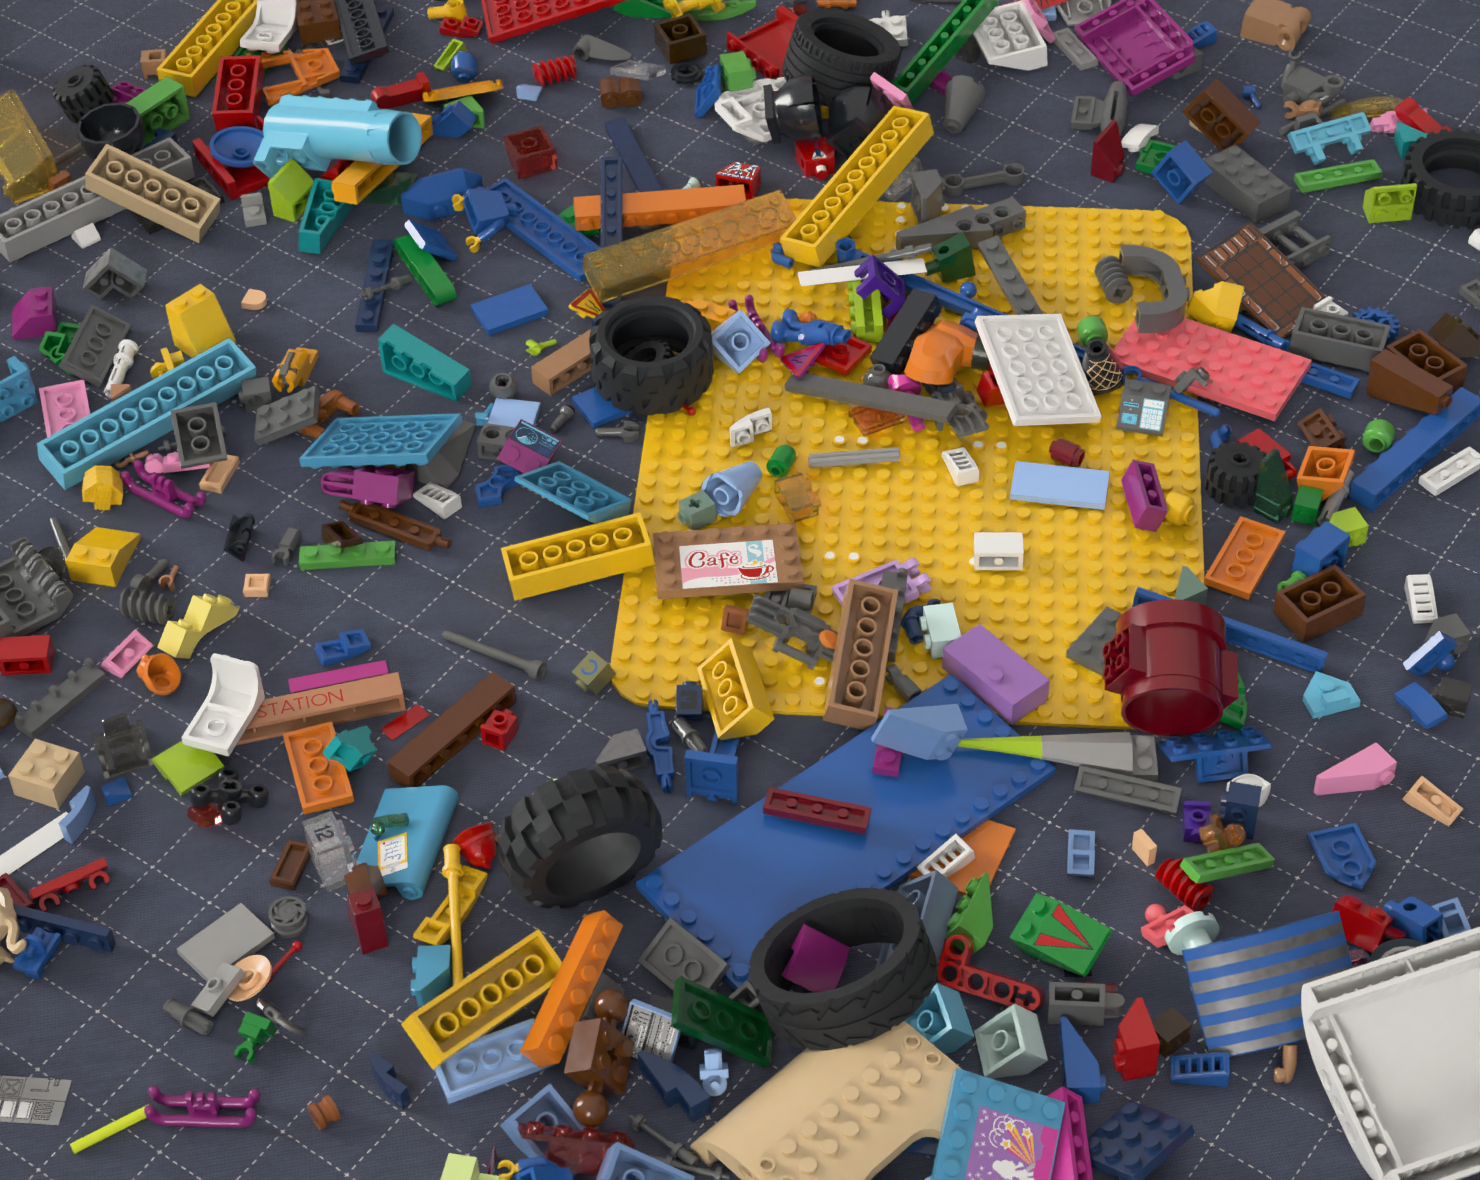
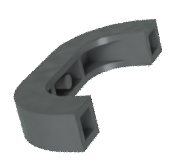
M1120 245L1119 260L1125 274L1140 275L1153 279L1158 283L1163 300L1158 302H1137L1135 324L1138 333H1159L1177 327L1185 317L1186 304L1190 297L1189 288H1186V278L1182 276L1177 262L1166 253L1150 247Z

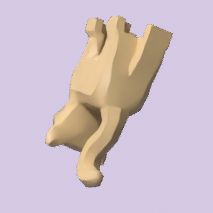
M0 887V942L7 935V948L13 954H19L25 950L27 942L25 939L17 942L20 928L13 900L9 890ZM0 945V965L4 961L14 963V958Z

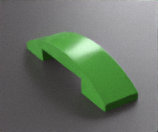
M756 0L722 1V4H726V8L718 13L711 6H708L701 10H698L696 7L683 15L691 13L695 20L700 21L728 19L754 8Z

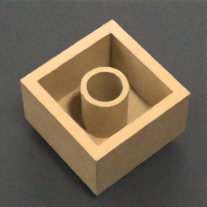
M35 739L8 777L14 795L59 809L83 776L85 770L79 752Z

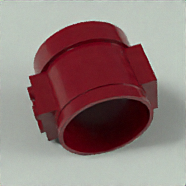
M1168 599L1146 602L1132 607L1118 618L1115 625V637L1103 647L1104 670L1102 676L1104 679V690L1121 695V716L1129 726L1141 732L1160 736H1182L1204 731L1219 722L1223 715V710L1239 698L1237 653L1226 650V625L1223 617L1216 610L1206 605L1187 600Z

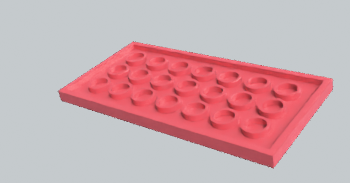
M1186 318L1177 327L1159 333H1138L1134 320L1112 350L1122 365L1137 366L1142 371V377L1171 385L1172 387L1177 384L1175 379L1184 370L1188 372L1192 367H1202L1210 374L1209 378L1212 380V383L1204 387L1198 380H1195L1186 392L1272 421H1276L1310 369L1312 362L1311 359Z

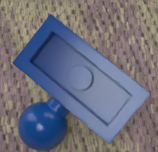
M1439 631L1431 636L1420 649L1413 652L1403 665L1407 671L1421 678L1434 666L1441 671H1449L1455 664V658L1450 652L1458 644L1453 637Z

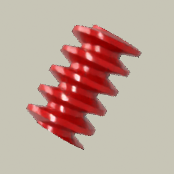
M572 54L570 59L565 55L562 60L557 57L554 62L552 59H548L547 64L544 61H541L539 66L537 63L532 64L536 83L540 82L542 87H545V81H548L550 86L553 85V79H556L557 83L560 84L561 77L564 78L565 82H568V75H571L572 79L576 80L577 70Z
M1170 858L1164 861L1157 869L1155 874L1156 880L1162 882L1166 889H1169L1173 895L1177 896L1180 902H1184V905L1192 911H1201L1210 901L1215 887L1212 884L1207 885V882L1196 884L1191 880L1188 874L1180 867L1183 858H1178L1175 861Z

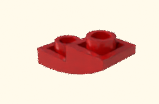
M445 16L440 25L439 34L452 37L478 36L484 21L464 16L463 21Z

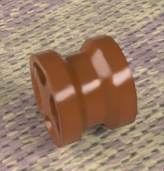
M328 1094L322 1097L319 1103L307 1105L309 1114L319 1130L325 1129L326 1125L331 1121L337 1122L341 1120L339 1110Z

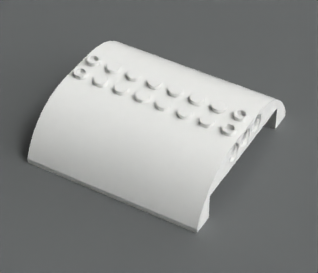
M1480 927L1303 984L1301 992L1302 1017L1313 1062L1346 1137L1372 1180H1460L1480 1173Z

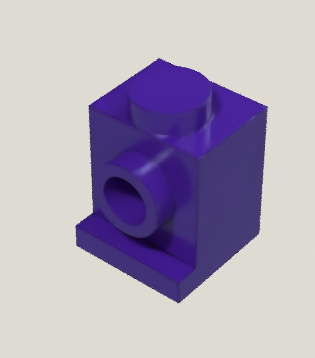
M1184 801L1182 813L1183 842H1210L1212 831L1211 801Z

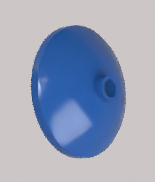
M246 126L223 129L211 138L210 152L215 159L227 166L237 168L255 166L253 160L263 140L264 133L259 129Z

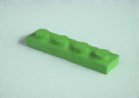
M1371 159L1295 173L1294 181L1301 193L1380 179L1382 171L1376 161Z
M395 541L364 542L361 545L339 548L333 545L300 546L299 552L300 570L396 564Z
M1254 843L1187 857L1183 859L1180 867L1188 874L1191 880L1199 884L1272 868L1275 859L1260 843Z

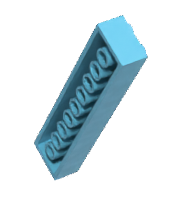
M228 338L38 442L39 460L62 488L67 490L83 481L85 471L95 465L109 466L126 457L129 453L135 452L174 430L170 410L213 402L219 405L235 396L239 390H242L241 381L256 378V367L238 346Z

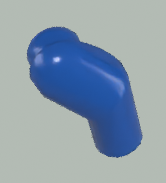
M774 243L773 249L770 252L772 261L775 264L791 269L794 265V259L784 255L781 243Z
M1223 424L1221 428H1217L1211 434L1210 441L1213 449L1219 448L1220 444L1225 443L1232 434V428L1229 425Z

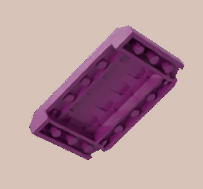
M1121 0L1074 26L1079 40L1097 57L1098 62L1115 81H1121L1126 84L1127 94L1130 97L1139 94L1196 62L1193 40L1155 0Z

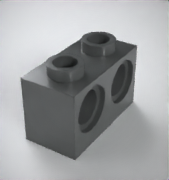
M484 423L476 441L478 457L500 461L497 458L515 427Z

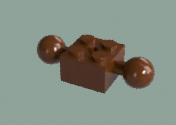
M608 989L598 995L594 1003L596 1019L574 1023L564 1074L587 1090L576 1098L573 1104V1115L579 1124L588 1128L600 1126L605 1122L609 1114V1103L605 1097L624 1094L628 1079L634 1042L616 1029V1024L626 1019L629 1000L623 992L616 989Z

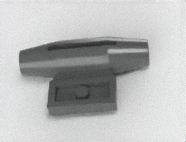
M1121 81L1113 82L1104 101L1094 96H1075L1071 129L1092 130V128L1100 126L1102 133L1112 120H1116L1121 138L1128 111L1126 84Z

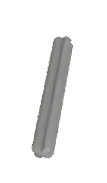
M898 447L809 454L808 463L809 467L815 468L899 461L901 455Z

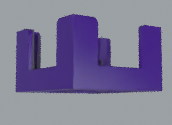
M872 254L854 271L857 278H864L868 274V277L856 288V293L860 297L866 299L878 289L880 290V295L883 296V300L886 302L892 300L882 310V315L887 319L891 318L903 306L907 299L904 280L875 255Z

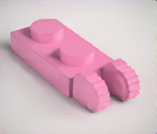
M178 452L169 453L164 457L159 453L148 455L145 458L144 465L145 471L149 472V474L153 472L169 473L210 467V464L181 469Z

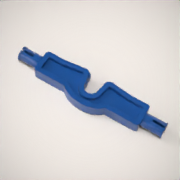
M654 699V707L652 700L648 702L649 712L646 713L648 733L645 744L647 755L654 762L656 779L661 781L662 791L667 793V785L669 792L673 790L671 781L674 779L672 747L658 746L670 741V733L665 721L664 711H659L658 701Z

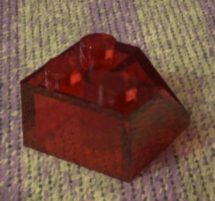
M542 125L503 136L511 167L518 179L558 169L556 148Z

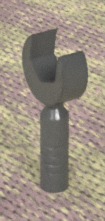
M162 559L146 575L136 574L131 580L130 587L138 589L140 594L142 591L149 593L151 581L156 579L169 566L168 560Z

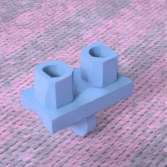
M720 1048L704 1049L705 1064H699L700 1080H703V1088L710 1096H718L727 1087L726 1078H729L727 1062H722Z

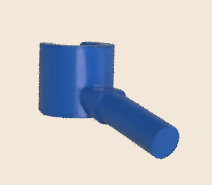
M1243 86L1242 98H1250L1256 108L1260 109L1262 106L1256 98L1255 86Z

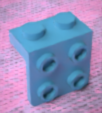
M15 356L7 359L11 376L0 381V422L38 403L35 386L30 376V369L25 362H20Z

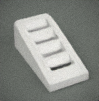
M964 447L942 452V457L956 486L979 482V469Z
M429 482L413 494L415 499L444 520L462 508L461 497L458 494L432 482Z
M1429 574L1408 575L1405 580L1404 590L1413 624L1433 623L1434 619L1438 618L1431 576ZM1418 611H1429L1427 613H1418Z
M955 834L918 865L917 870L922 875L930 873L928 868L932 866L948 878L968 865L976 857L973 849ZM955 850L960 853L958 857L953 853ZM950 856L953 861L950 863L945 857ZM941 861L946 867L942 869L937 862Z

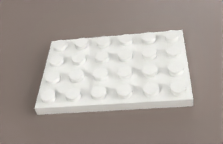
M1061 314L977 316L975 324L1013 426L1099 423L1102 417Z

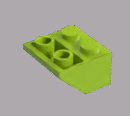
M290 159L268 182L274 216L296 222L304 214L314 182L294 159Z
M1417 184L1379 186L1365 190L1363 210L1368 222L1379 223L1411 220Z

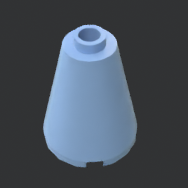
M748 461L709 475L702 484V490L715 503L716 514L721 517L737 515L762 479V471L756 463Z

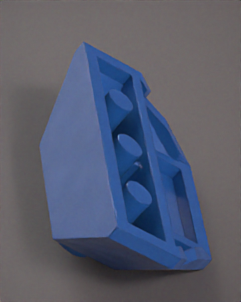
M460 167L422 177L400 195L403 213L432 221L466 212L465 209L461 211L454 210L451 200L452 196L459 194L462 197L467 192V189L483 187L482 175Z

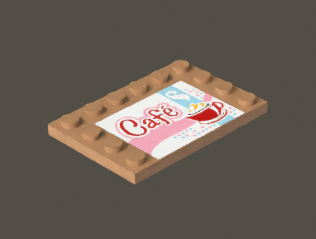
M796 523L653 533L658 599L791 590V588L804 589Z

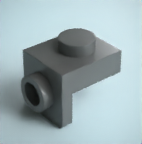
M1195 366L1188 372L1184 370L1175 379L1177 384L1173 389L1178 394H1181L1195 380H1198L1204 387L1210 385L1212 380L1209 378L1210 374L1204 368Z

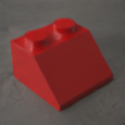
M1142 997L1135 1000L1120 1023L1117 1038L1114 1039L1115 1055H1112V1063L1115 1071L1120 1072L1123 1082L1156 1075L1160 1041Z

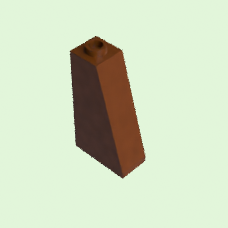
M1384 349L1371 359L1366 391L1368 396L1437 415L1443 409H1447L1452 403V385L1387 349Z

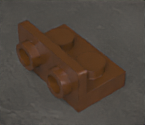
M1321 408L1297 422L1312 446L1337 448L1340 446L1341 449H1347L1344 444L1347 441L1341 429L1336 430L1334 428L1337 425L1330 413L1325 415Z

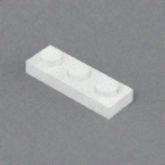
M1469 446L1421 475L1418 483L1434 496H1437L1479 470L1480 454Z

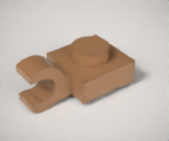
M1307 100L1300 105H1297L1294 101H1286L1284 104V108L1289 107L1293 110L1292 112H1286L1285 118L1288 119L1312 112L1319 117L1323 109L1322 101L1315 102V100Z

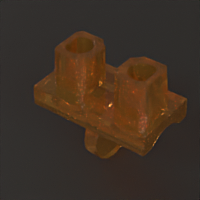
M1218 814L1210 815L1211 824L1198 828L1200 838L1203 844L1206 845L1208 853L1230 849L1231 846H1239L1246 838V832L1241 825L1229 824L1227 828H1224Z

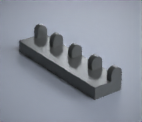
M899 568L898 572L883 571L881 586L898 590L887 662L896 661L908 579V570L905 568Z
M87 657L84 659V666L76 672L73 670L67 673L68 679L58 687L52 685L49 688L50 693L39 702L33 700L30 703L31 708L22 716L16 714L14 717L16 728L30 738L35 739L107 680L105 672L95 667L93 660Z
M1081 765L1074 787V792L1174 815H1177L1182 796V788Z

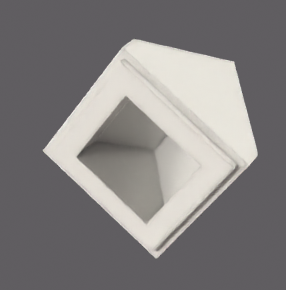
M93 223L74 231L72 234V239L82 249L101 240Z

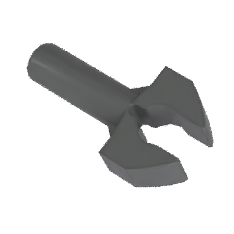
M624 421V425L621 427L596 428L595 435L597 437L623 438V443H632L639 439V425L633 421Z

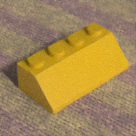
M730 638L697 668L716 733L720 740L757 735L774 720L752 649Z

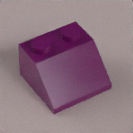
M52 286L30 289L12 308L13 340L43 337L46 331L57 332V304Z

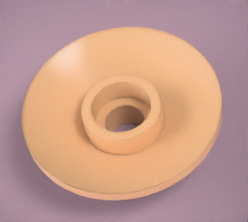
M252 955L235 964L234 966L241 968L245 972V976L229 995L228 999L244 1001L259 993L270 979L272 973L270 961L262 955Z

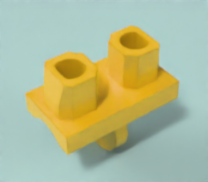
M167 348L161 349L164 363L157 362L152 366L150 370L152 378L155 379L183 364L182 352L178 351L169 354Z

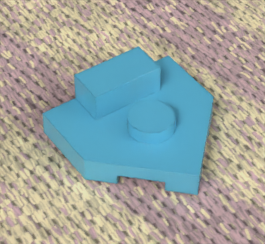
M1318 671L1315 672L1302 700L1313 719L1360 707L1361 702L1350 683Z

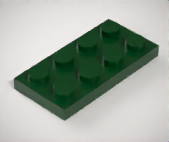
M682 976L675 981L671 1018L672 1028L763 1068L771 1063L773 1030L764 1013Z

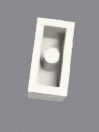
M974 532V570H1023V533Z

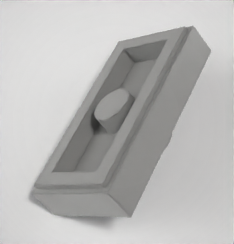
M223 962L191 1006L196 1011L213 1017L245 976V972L239 967Z

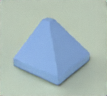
M528 84L518 85L516 87L517 98L537 101L543 87Z

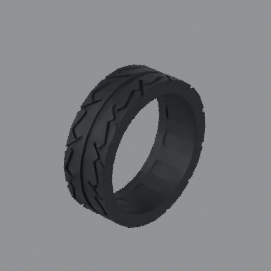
M855 888L839 891V893H832L814 899L796 908V911L790 912L780 919L764 934L765 937L760 939L752 952L749 962L751 968H748L750 982L774 1033L778 1038L791 1046L803 1049L808 1048L809 1050H832L845 1048L848 1045L854 1046L890 1031L892 1027L898 1026L913 1015L925 1002L924 999L930 995L938 975L936 954L918 909L907 897L896 891L881 888L879 890L877 888ZM803 924L849 948L870 943L898 945L891 956L874 971L840 988L817 993L789 992L794 982L782 976L794 953L791 946Z

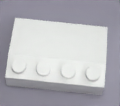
M1022 0L995 7L973 33L988 64L1022 70H1032L1048 66L1047 46Z

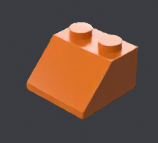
M1308 446L1296 478L1298 490L1300 485L1324 490L1322 501H1324L1344 486L1355 456V450Z

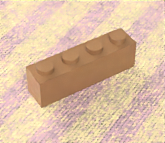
M591 329L531 366L533 384L549 396H552L591 371L589 345Z

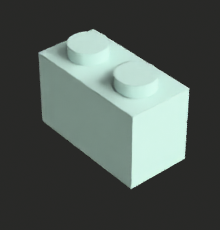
M953 603L923 606V616L919 617L921 631L926 633L924 635L925 649L930 650L932 659L943 658V648L961 637Z

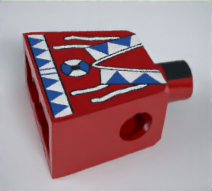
M733 162L716 173V187L744 185L745 198L753 200L761 186V168L753 163Z

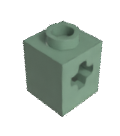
M701 490L679 501L678 518L690 530H697L716 521L715 503Z

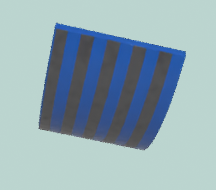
M1339 911L1182 950L1207 1053L1227 1052L1229 1057L1307 1039L1301 1008L1303 984L1353 968Z

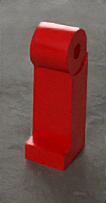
M424 72L416 73V79L386 88L382 86L376 87L371 92V98L379 109H390L423 100L422 94L424 92L430 95V81Z
M1410 97L1395 107L1397 117L1405 125L1426 134L1434 132L1437 134L1442 129L1452 131L1447 125L1442 127Z

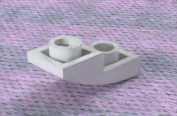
M1141 123L1136 125L1122 139V147L1128 148L1130 152H1139L1141 148L1147 145L1150 137L1159 133V126Z
M769 407L745 416L730 427L731 447L754 442L753 435L772 430V413Z

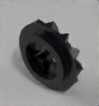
M693 62L678 63L670 71L672 80L676 81L677 84H693L694 81H700V77L703 76L702 68Z

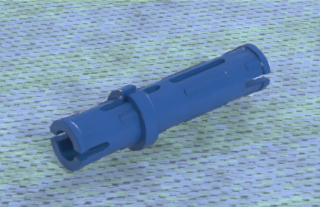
M1238 314L1234 327L1258 339L1262 344L1288 351L1290 347L1288 340L1278 336L1274 330H1267L1242 314Z

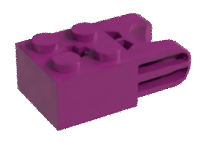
M368 465L363 468L345 466L337 471L324 474L321 480V487L326 494L358 499L361 504L372 505L374 502L382 503V507L396 508V505H402L405 501L413 498L415 471L384 466L375 467L374 465Z

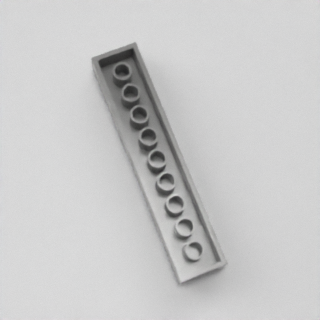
M171 137L131 155L185 182L195 177L191 157ZM85 176L0 214V253L9 262L18 260L27 254L73 234L74 231L86 225L95 224L127 208L86 189Z

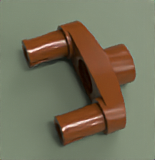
M332 390L319 399L318 423L300 429L298 432L317 439L326 430L320 425L337 410L345 411L354 417L359 413L360 405L350 400L341 391Z

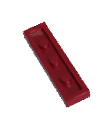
M769 787L763 806V814L866 834L872 813V807Z

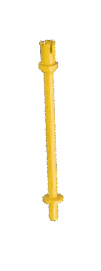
M448 844L443 848L445 866L442 868V874L448 879L454 986L463 980L459 878L464 872L463 866L460 864L459 845Z

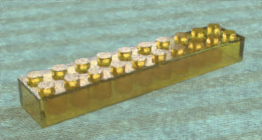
M778 190L586 253L583 257L582 270L599 303L761 250L772 246L776 242L781 243L780 238L797 218L782 191Z

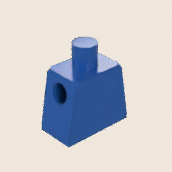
M1412 896L1400 903L1392 899L1384 906L1383 910L1387 912V915L1394 918L1391 926L1403 931L1406 934L1405 939L1419 940L1425 944L1442 939L1443 914Z

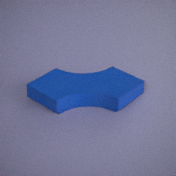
M507 464L494 466L492 476L485 482L475 486L478 507L502 504L501 501L504 493L511 487L520 485L514 481L515 476L520 475L519 470Z

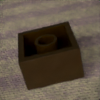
M691 13L654 23L655 44L670 65L707 54L706 34Z

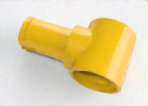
M449 0L444 6L429 7L427 12L430 20L447 16L463 21L464 16H468L463 0Z

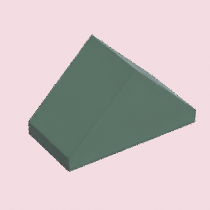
M1182 566L1175 599L1206 605L1208 588L1188 567Z

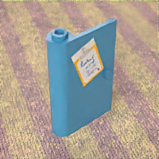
M445 785L385 789L355 865L367 863V865L379 866L386 887L395 886L399 893L408 900L421 898L458 802V792Z

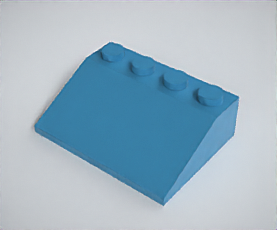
M560 461L515 476L514 480L595 524L628 516L632 499Z

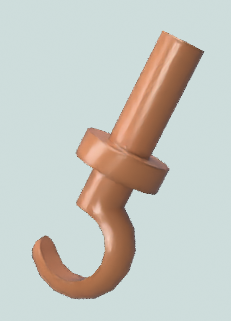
M148 450L135 455L133 452L129 453L130 457L125 458L122 463H120V460L116 461L115 466L117 468H124L128 463L132 462L134 464L136 460L146 457L150 453Z

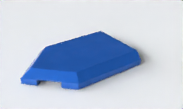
M719 64L714 65V67L712 65L707 66L702 84L699 83L696 89L694 114L697 118L703 117L721 96L722 67Z
M1357 823L1307 833L1306 836L1326 876L1362 891L1377 862Z

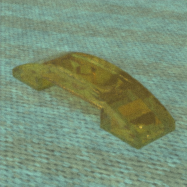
M1388 96L1358 99L1332 110L1330 117L1332 120H1336L1364 112L1366 117L1381 116L1386 114L1387 111H1395V107L1404 100Z

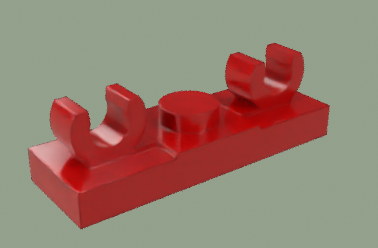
M104 857L29 890V896L33 903L39 901L41 911L47 912L44 905L46 900H53L56 907L60 905V900L55 895L57 892L65 891L66 894L79 889L80 883L88 878L89 887L92 890H96L94 879L97 877H101L106 885L109 884V876L104 872L108 867Z

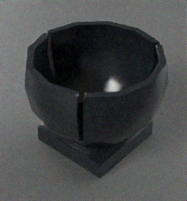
M813 74L791 78L777 91L773 90L772 84L763 85L765 119L773 144L781 143L782 135L796 142H815L823 139L821 105Z
M853 86L841 90L829 106L828 129L830 134L827 135L826 142L847 160L893 107L886 95L872 88L868 106L866 104L870 87Z
M109 103L90 110L80 119L76 130L79 142L89 158L93 160L97 158L106 144L129 155H133L141 151L146 136L145 123L134 106L125 103Z

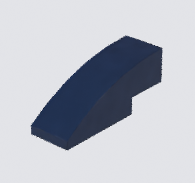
M644 1050L637 1052L639 1070L667 1108L678 1103L692 1123L711 1113V1096L687 1072L655 1054Z

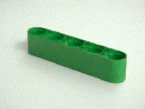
M410 234L394 239V246L399 257L434 306L442 305L457 298L453 284L430 253L421 250Z

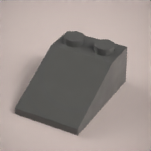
M216 402L170 410L181 469L228 460Z

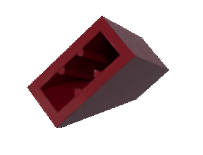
M374 887L347 895L348 916L362 954L388 947L382 910Z

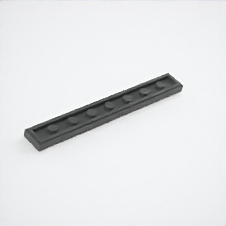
M804 373L800 379H797L792 374L784 384L785 390L789 392L948 423L958 410L957 403L808 373Z

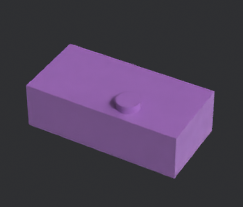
M981 624L943 648L942 669L956 677L1010 725H1013L1048 700L1050 680Z

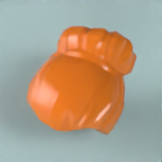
M161 653L151 656L145 654L137 667L138 677L155 694L161 696L169 695L179 687L181 672L175 660L167 654Z

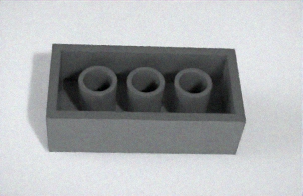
M1233 145L1203 159L1213 171L1204 183L1255 224L1289 207L1291 187L1237 145Z

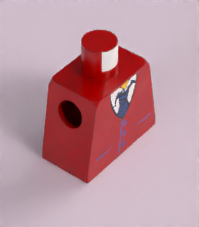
M827 137L815 142L795 141V158L806 177L816 176L818 180H824L828 175L834 173L835 149L826 142Z

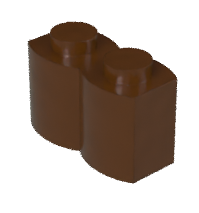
M629 75L620 79L608 77L599 81L603 108H617L621 105L637 106L642 103L639 76Z

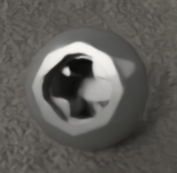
M508 372L495 374L489 384V391L494 398L511 399L516 394L518 388L514 376Z

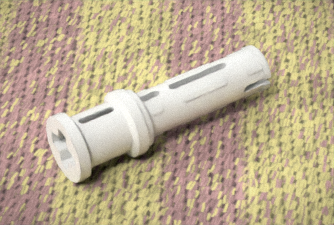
M125 339L119 343V352L113 359L115 365L104 389L105 396L112 399L111 384H122L127 370L133 366V357L139 350L138 345L134 341Z

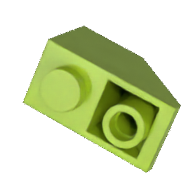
M1356 507L1333 513L1329 522L1350 535L1348 548L1366 543L1369 526Z

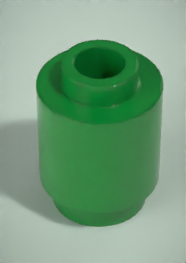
M789 445L777 447L767 462L768 472L777 478L786 477L796 461V451Z

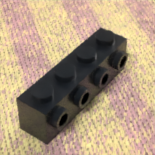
M913 288L870 356L873 365L882 364L891 374L901 375L907 365L916 337L925 333L941 313L942 307L935 294Z

